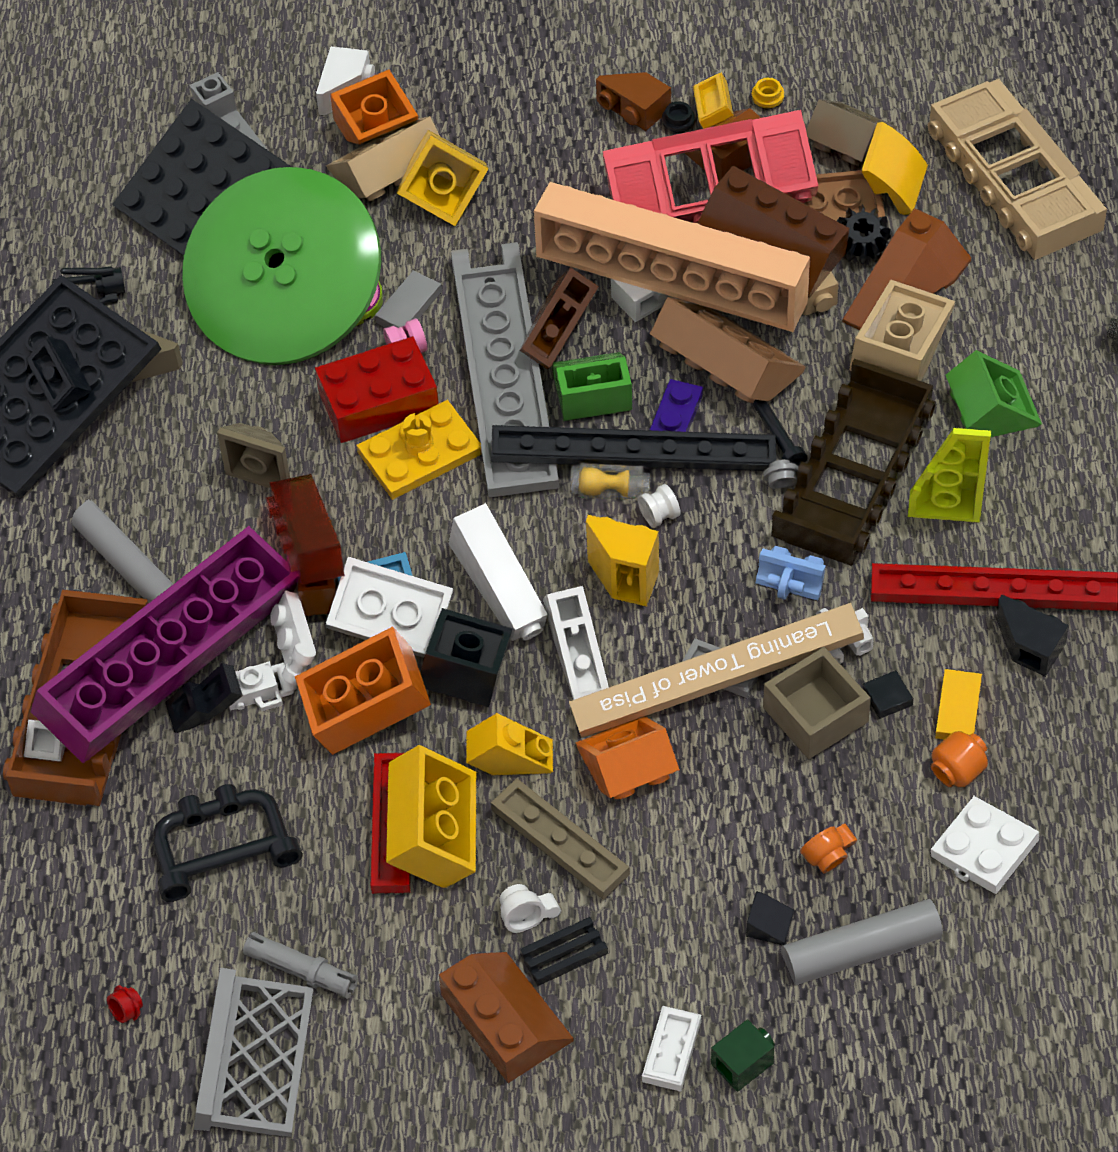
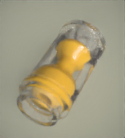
M581 462L580 466H572L570 494H579V498L638 501L640 495L644 493L650 494L651 474L644 473V466L639 465L624 466ZM606 472H619V473H618V474H615V475H610V474H607ZM614 489L617 492H606L605 490Z

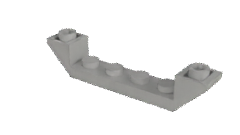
M219 72L189 85L197 103L267 149L237 111L234 92Z

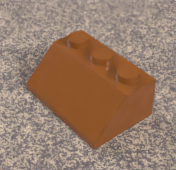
M507 952L471 954L439 974L441 996L507 1083H510L574 1041L568 1030Z

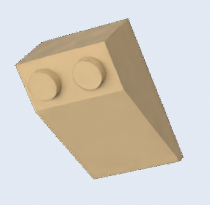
M890 280L855 338L849 370H851L853 360L857 359L922 381L953 311L955 301Z

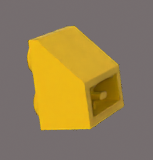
M588 515L586 519L588 563L611 598L647 607L659 574V531L652 530L643 525L635 526L617 522L609 517Z

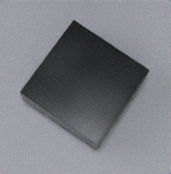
M896 670L863 683V690L870 696V704L879 719L913 706L914 698Z

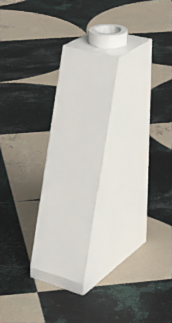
M485 503L453 518L449 546L500 624L513 628L510 639L514 641L522 637L523 640H529L543 631L542 627L545 626L548 614L487 504Z

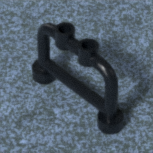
M225 784L215 790V800L201 804L199 797L195 795L185 796L180 799L177 804L179 811L162 817L152 832L153 845L163 874L158 880L161 898L166 902L184 899L191 893L188 877L270 852L273 864L276 867L284 868L298 863L303 856L298 840L288 836L278 804L273 796L257 789L237 792L234 785ZM250 804H257L263 808L272 834L271 836L175 864L168 841V833L173 828L181 825L194 827L202 824L205 818L218 814L230 816L238 813L242 807Z

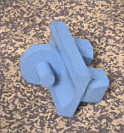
M774 546L771 550L763 548L759 555V568L755 583L777 589V597L781 599H786L788 594L792 593L818 601L822 591L826 565H823L824 561L822 558L811 555L805 559L793 557L786 548Z

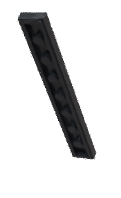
M492 425L491 462L765 471L769 468L770 463L776 461L775 435Z

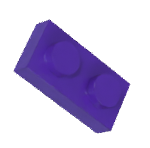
M670 379L650 430L689 432L703 396V387Z

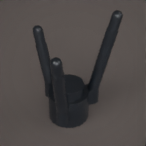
M121 267L62 268L60 270L63 275H87L65 278L74 284L95 282L97 294L104 293V297L98 299L104 305L118 302L117 294L125 293Z

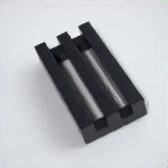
M590 917L520 949V955L537 986L608 954V947L604 941L602 942L601 935L594 928ZM593 942V947L539 971V967L571 954V952Z

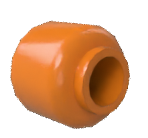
M955 731L934 748L931 755L933 761L931 769L944 785L948 787L953 785L956 787H966L987 768L988 760L985 754L987 746L974 733L968 735L962 731Z

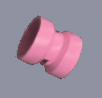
M417 318L406 321L405 325L399 328L391 326L383 329L386 345L414 336L421 353L427 351L426 338Z

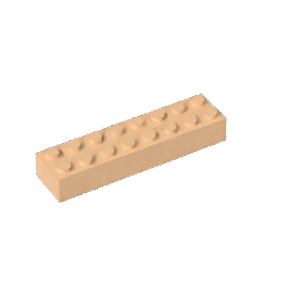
M549 182L534 209L536 257L790 332H794L808 303L810 257L798 252L788 251L764 242H757L729 232H722L698 223H691L663 213L653 212L632 204H625L601 195H594L553 182Z

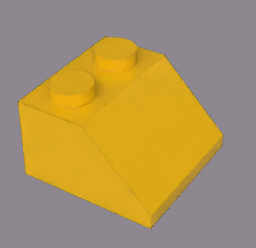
M427 130L409 162L397 194L451 225L456 226L489 168L484 161L432 131Z

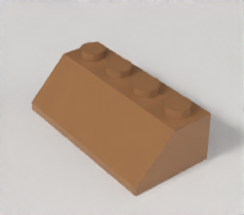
M667 297L650 332V335L661 341L659 346L662 349L676 355L680 353L686 357L684 362L687 365L701 371L705 369L711 373L709 378L712 381L725 387L730 385L736 389L735 395L749 403H754L755 399L770 401L798 378L806 368V366L718 311L681 299Z

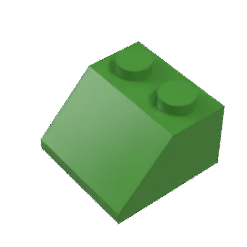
M975 350L946 374L951 388L949 390L950 395L959 407L962 415L960 420L966 429L991 431V437L1042 425L1019 370Z

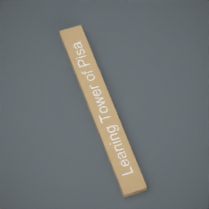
M848 603L569 701L581 738L798 663L822 647L832 651L863 640L864 634L852 604Z

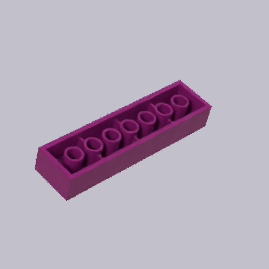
M250 526L246 527L36 691L31 713L84 764L271 614L274 605L279 604L284 591L294 592L301 574Z

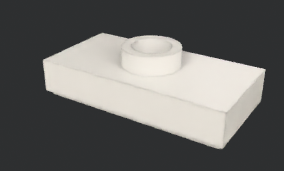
M662 1006L642 1074L643 1083L682 1091L701 1024L700 1014Z

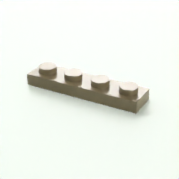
M518 778L491 802V810L603 900L630 875L628 865Z

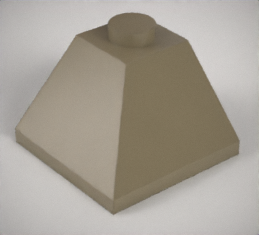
M243 423L220 427L217 435L226 475L290 494L292 485L285 447L272 432H268L259 426L252 427Z

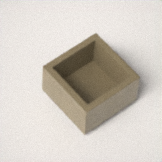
M822 647L764 683V710L808 760L869 722L870 696L825 647Z

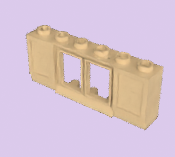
M1000 79L992 82L986 81L931 104L930 122H928L930 136L933 140L940 141L945 148L951 162L956 161L962 169L965 180L969 184L976 186L980 191L984 204L992 206L998 214L1001 225L1012 231L1016 236L1020 249L1022 251L1027 250L1034 260L1104 230L1107 208L1079 176L1080 172L1031 113L1020 105ZM1016 128L1020 133V140L1023 146H1031L1026 150L989 165L973 145ZM1038 159L1039 165L1042 168L1048 167L1056 177L1051 181L1014 196L998 175Z

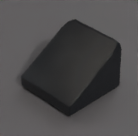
M756 891L747 920L746 937L785 945L794 909L765 893Z

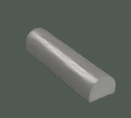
M88 499L77 508L72 517V525L143 599H148V603H150L173 585L92 500Z
M926 899L782 945L781 954L796 986L942 939V924L933 901Z

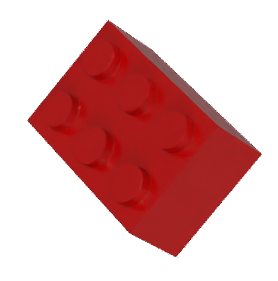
M414 336L315 367L318 392L340 443L393 427L403 422L410 414L415 413L417 415L439 404L437 386Z

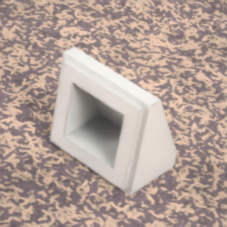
M28 720L24 757L62 761L66 746L39 720Z

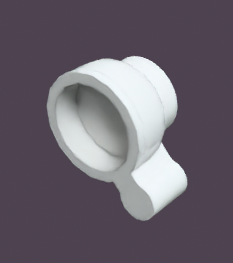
M522 884L508 887L502 892L499 899L501 918L508 931L513 933H520L536 927L543 918H555L561 912L553 894L546 893L537 896Z

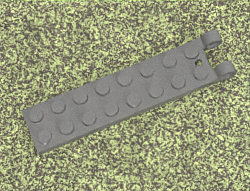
M518 242L501 244L503 260L501 265L471 268L468 249L451 251L453 274L489 498L559 488L556 464L491 462L492 425L549 427L539 363L519 351L532 326Z

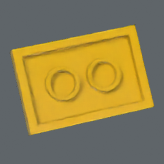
M448 399L417 415L415 413L410 414L403 422L356 445L358 454L392 500L482 455L479 440Z

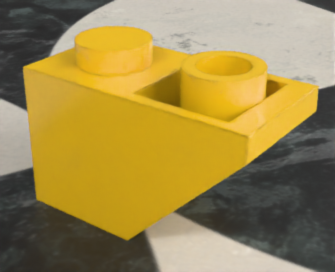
M496 713L466 731V763L491 775L548 774L553 772V739Z

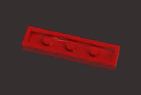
M374 753L370 885L372 894L410 893L411 874L386 863L389 762L404 753Z

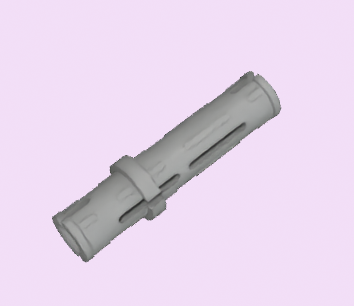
M252 932L250 934L251 938L248 937L244 944V955L307 981L308 986L315 989L322 987L346 999L350 998L351 993H354L358 976L328 964V960L320 956L314 958L256 932Z

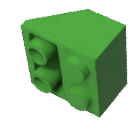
M620 352L553 362L551 367L563 421L632 410V383L626 358Z

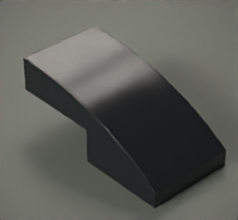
M221 663L200 684L186 682L165 702L175 733L190 730L210 720L243 696L234 666Z

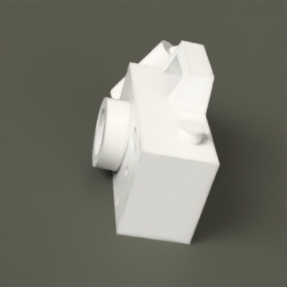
M269 661L236 671L235 673L243 696L229 706L230 711L234 709L242 710L245 706L256 704L261 711L282 706L281 698L292 695L294 690L297 689V685L286 682L282 677L285 663L271 666ZM275 672H277L279 681L282 687V690L280 691L278 689V685L274 676ZM276 697H277L276 700L263 703V701H266V700L273 699V698H276Z

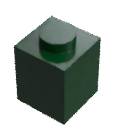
M747 1019L711 1047V1065L739 1092L774 1064V1041L765 1029L761 1027L757 1029Z

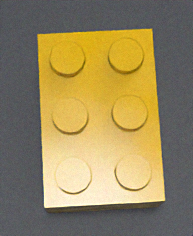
M421 745L414 747L389 762L386 863L442 888H447L476 872V771Z

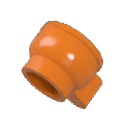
M845 823L838 828L833 826L818 833L800 849V853L809 864L818 866L824 874L840 865L848 857L844 849L855 844L857 839Z

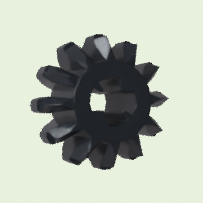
M863 204L859 207L858 213L848 208L845 217L837 219V222L850 228L846 247L848 261L853 260L855 256H860L859 260L862 265L866 262L867 256L877 261L880 252H884L888 246V240L891 239L892 235L891 228L887 227V216L878 217L879 211L877 208L871 210L870 213L865 212L866 209Z

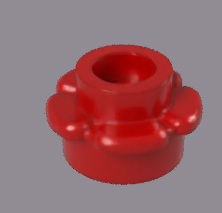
M118 985L114 988V993L107 997L109 1010L120 1023H125L130 1019L135 1021L140 1016V1009L143 1007L140 995L134 988Z

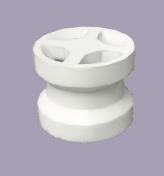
M666 484L657 487L656 492L652 494L644 493L638 497L640 511L651 528L660 526L666 518L675 519L680 516L678 501L673 491Z

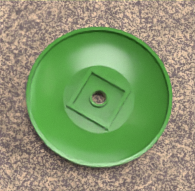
M299 167L273 168L245 177L224 190L212 201L198 219L188 240L183 260L182 280L186 302L191 315L203 333L227 353L250 362L267 365H285L313 358L339 343L353 330L366 313L375 294L380 277V240L376 226L365 205L347 186L335 178L312 169ZM276 253H283V263L279 267L270 268L269 259Z

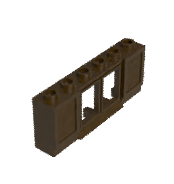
M854 359L851 365L850 382L848 385H841L835 411L828 410L822 436L815 435L811 444L808 463H800L797 472V484L794 490L788 488L785 492L783 511L775 510L772 515L771 536L783 540L787 544L852 566L858 553L863 554L868 546L871 526L877 527L881 520L884 500H890L894 494L897 485L895 478L898 472L904 473L910 459V453L908 452L911 446L917 447L923 433V427L921 426L924 420L930 421L936 407V401L932 400L933 385ZM845 431L896 448L885 472L834 455ZM827 467L878 484L866 509L815 491Z

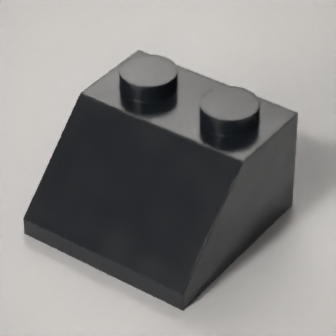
M442 608L422 664L421 676L425 688L436 693L489 707L513 628Z

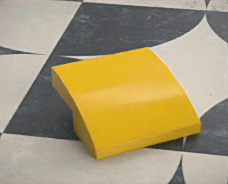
M879 122L876 124L861 172L875 194L888 193L898 212L902 215H907L915 208L928 164L918 150L903 135L886 123Z

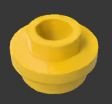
M774 78L760 79L752 89V100L759 107L774 108L783 102L784 89L780 82Z

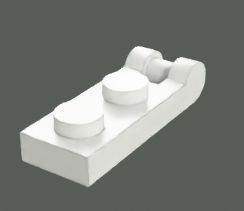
M284 591L279 604L274 605L270 620L271 625L275 628L278 638L277 646L281 649L285 663L282 677L286 682L297 685L295 676L306 671L305 667L312 663L316 650L298 593Z

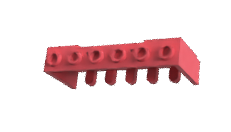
M797 110L754 120L748 119L603 151V162L611 199L653 212L663 213L684 221L698 223L708 200L675 206L665 157L700 150L711 196L714 187L719 183L711 147L747 140L755 178L802 203L812 200V196L817 195L818 181L802 112Z

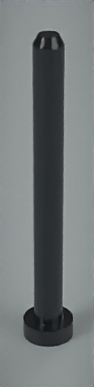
M755 399L752 405L771 435H775L776 443L783 452L781 460H789L790 463L796 464L798 467L801 462H806L808 459L806 452L802 447L794 445L768 402Z

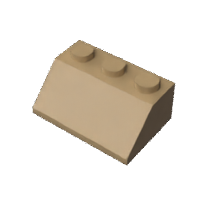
M430 116L419 118V120L373 139L331 162L326 167L338 181L347 186L359 199L367 198L368 201H372L385 194L384 187L393 182L395 186L401 184L409 162L427 130L437 135L439 133Z

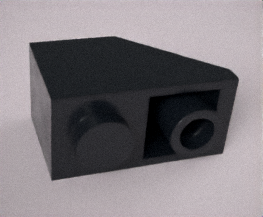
M1002 594L998 601L996 621L1011 660L1046 677L1066 645L1069 625L1053 615H1046L1029 607L1021 600L1011 599Z

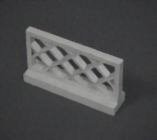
M220 968L195 1113L194 1130L210 1131V1127L213 1126L291 1137L313 987L235 976L236 970ZM241 990L258 992L265 1002L249 1012L240 1001ZM287 996L304 998L303 1008L290 1017L278 1005V1002ZM271 1007L282 1022L266 1032L255 1017ZM239 1011L242 1014V1017L236 1020L237 1012ZM301 1019L298 1029L294 1023ZM249 1023L259 1035V1038L243 1048L235 1038L234 1031ZM288 1028L297 1039V1045L283 1053L272 1038ZM265 1043L276 1056V1059L260 1069L249 1053ZM232 1046H233V1048H234L237 1052H236L235 1054H233L232 1056H230V1055H231V1049H232ZM295 1055L294 1066H293L292 1063H291L288 1059H290L291 1057H293V1056ZM243 1059L254 1074L237 1084L228 1073V1067ZM282 1064L292 1076V1080L277 1090L266 1074ZM257 1080H260L271 1095L254 1105L243 1090ZM227 1083L231 1089L224 1093ZM290 1091L289 1099L287 1102L283 1095ZM235 1095L248 1109L239 1117L221 1115L222 1104ZM277 1101L286 1112L285 1124L268 1122L260 1111Z

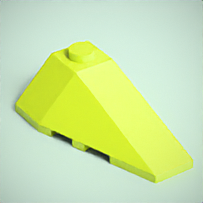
M962 428L952 429L910 490L908 517L980 523L991 431Z

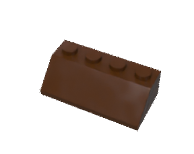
M732 166L714 187L698 221V224L705 227L729 232L736 236L764 242L774 247L809 256L808 298L812 296L845 255L850 229L735 166Z

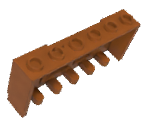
M62 589L59 602L54 603L51 609L50 619L52 625L50 631L45 633L42 639V658L40 664H35L33 668L31 694L26 695L23 701L22 713L24 717L21 726H16L14 730L13 753L11 758L5 760L3 767V778L7 780L12 796L85 806H100L121 734L84 764L67 747H65L62 761L24 757L28 720H38L31 713L36 691L60 673L63 664L70 665L149 604L148 599Z

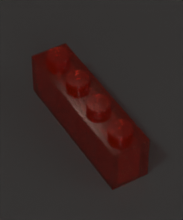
M308 474L269 482L271 496L265 497L269 518L273 520L276 536H279L282 552L286 554L290 572H297L301 585L345 576L341 545L312 475Z

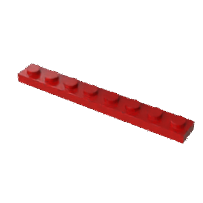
M872 563L871 602L998 606L999 598L1003 594L1011 599L1021 600L1031 608L1118 611V572Z

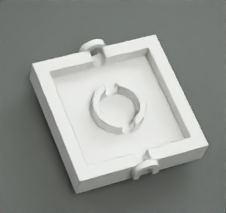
M973 796L931 848V857L954 870L956 877L964 882L970 879L997 894L1039 841V831Z

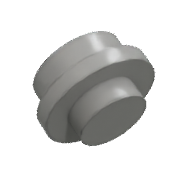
M789 460L774 461L763 472L764 480L769 483V487L772 489L791 487L797 483L798 466L790 463Z

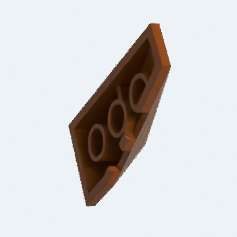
M914 208L892 237L845 314L843 323L860 330L890 280L933 294L943 287L946 289L955 283L971 262L970 255L945 222Z

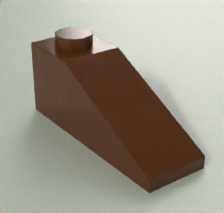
M570 267L557 279L546 297L519 351L547 370L550 369L599 286Z

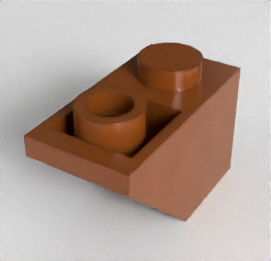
M647 72L600 75L596 78V99L604 109H611L622 116L628 124L636 125L647 131L662 118L663 112L671 103V87Z

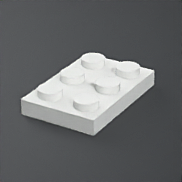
M348 557L326 621V628L367 640L393 626L412 647L414 655L424 658L442 608L448 609L453 588Z

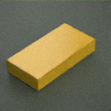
M722 72L693 86L698 119L703 129L710 128L734 116L727 80Z
M949 669L944 670L936 739L944 740L955 731H962L968 735L974 733L982 674Z

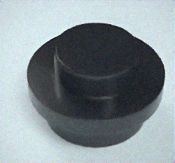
M676 101L666 107L662 114V122L670 131L684 132L694 125L695 114L687 103Z

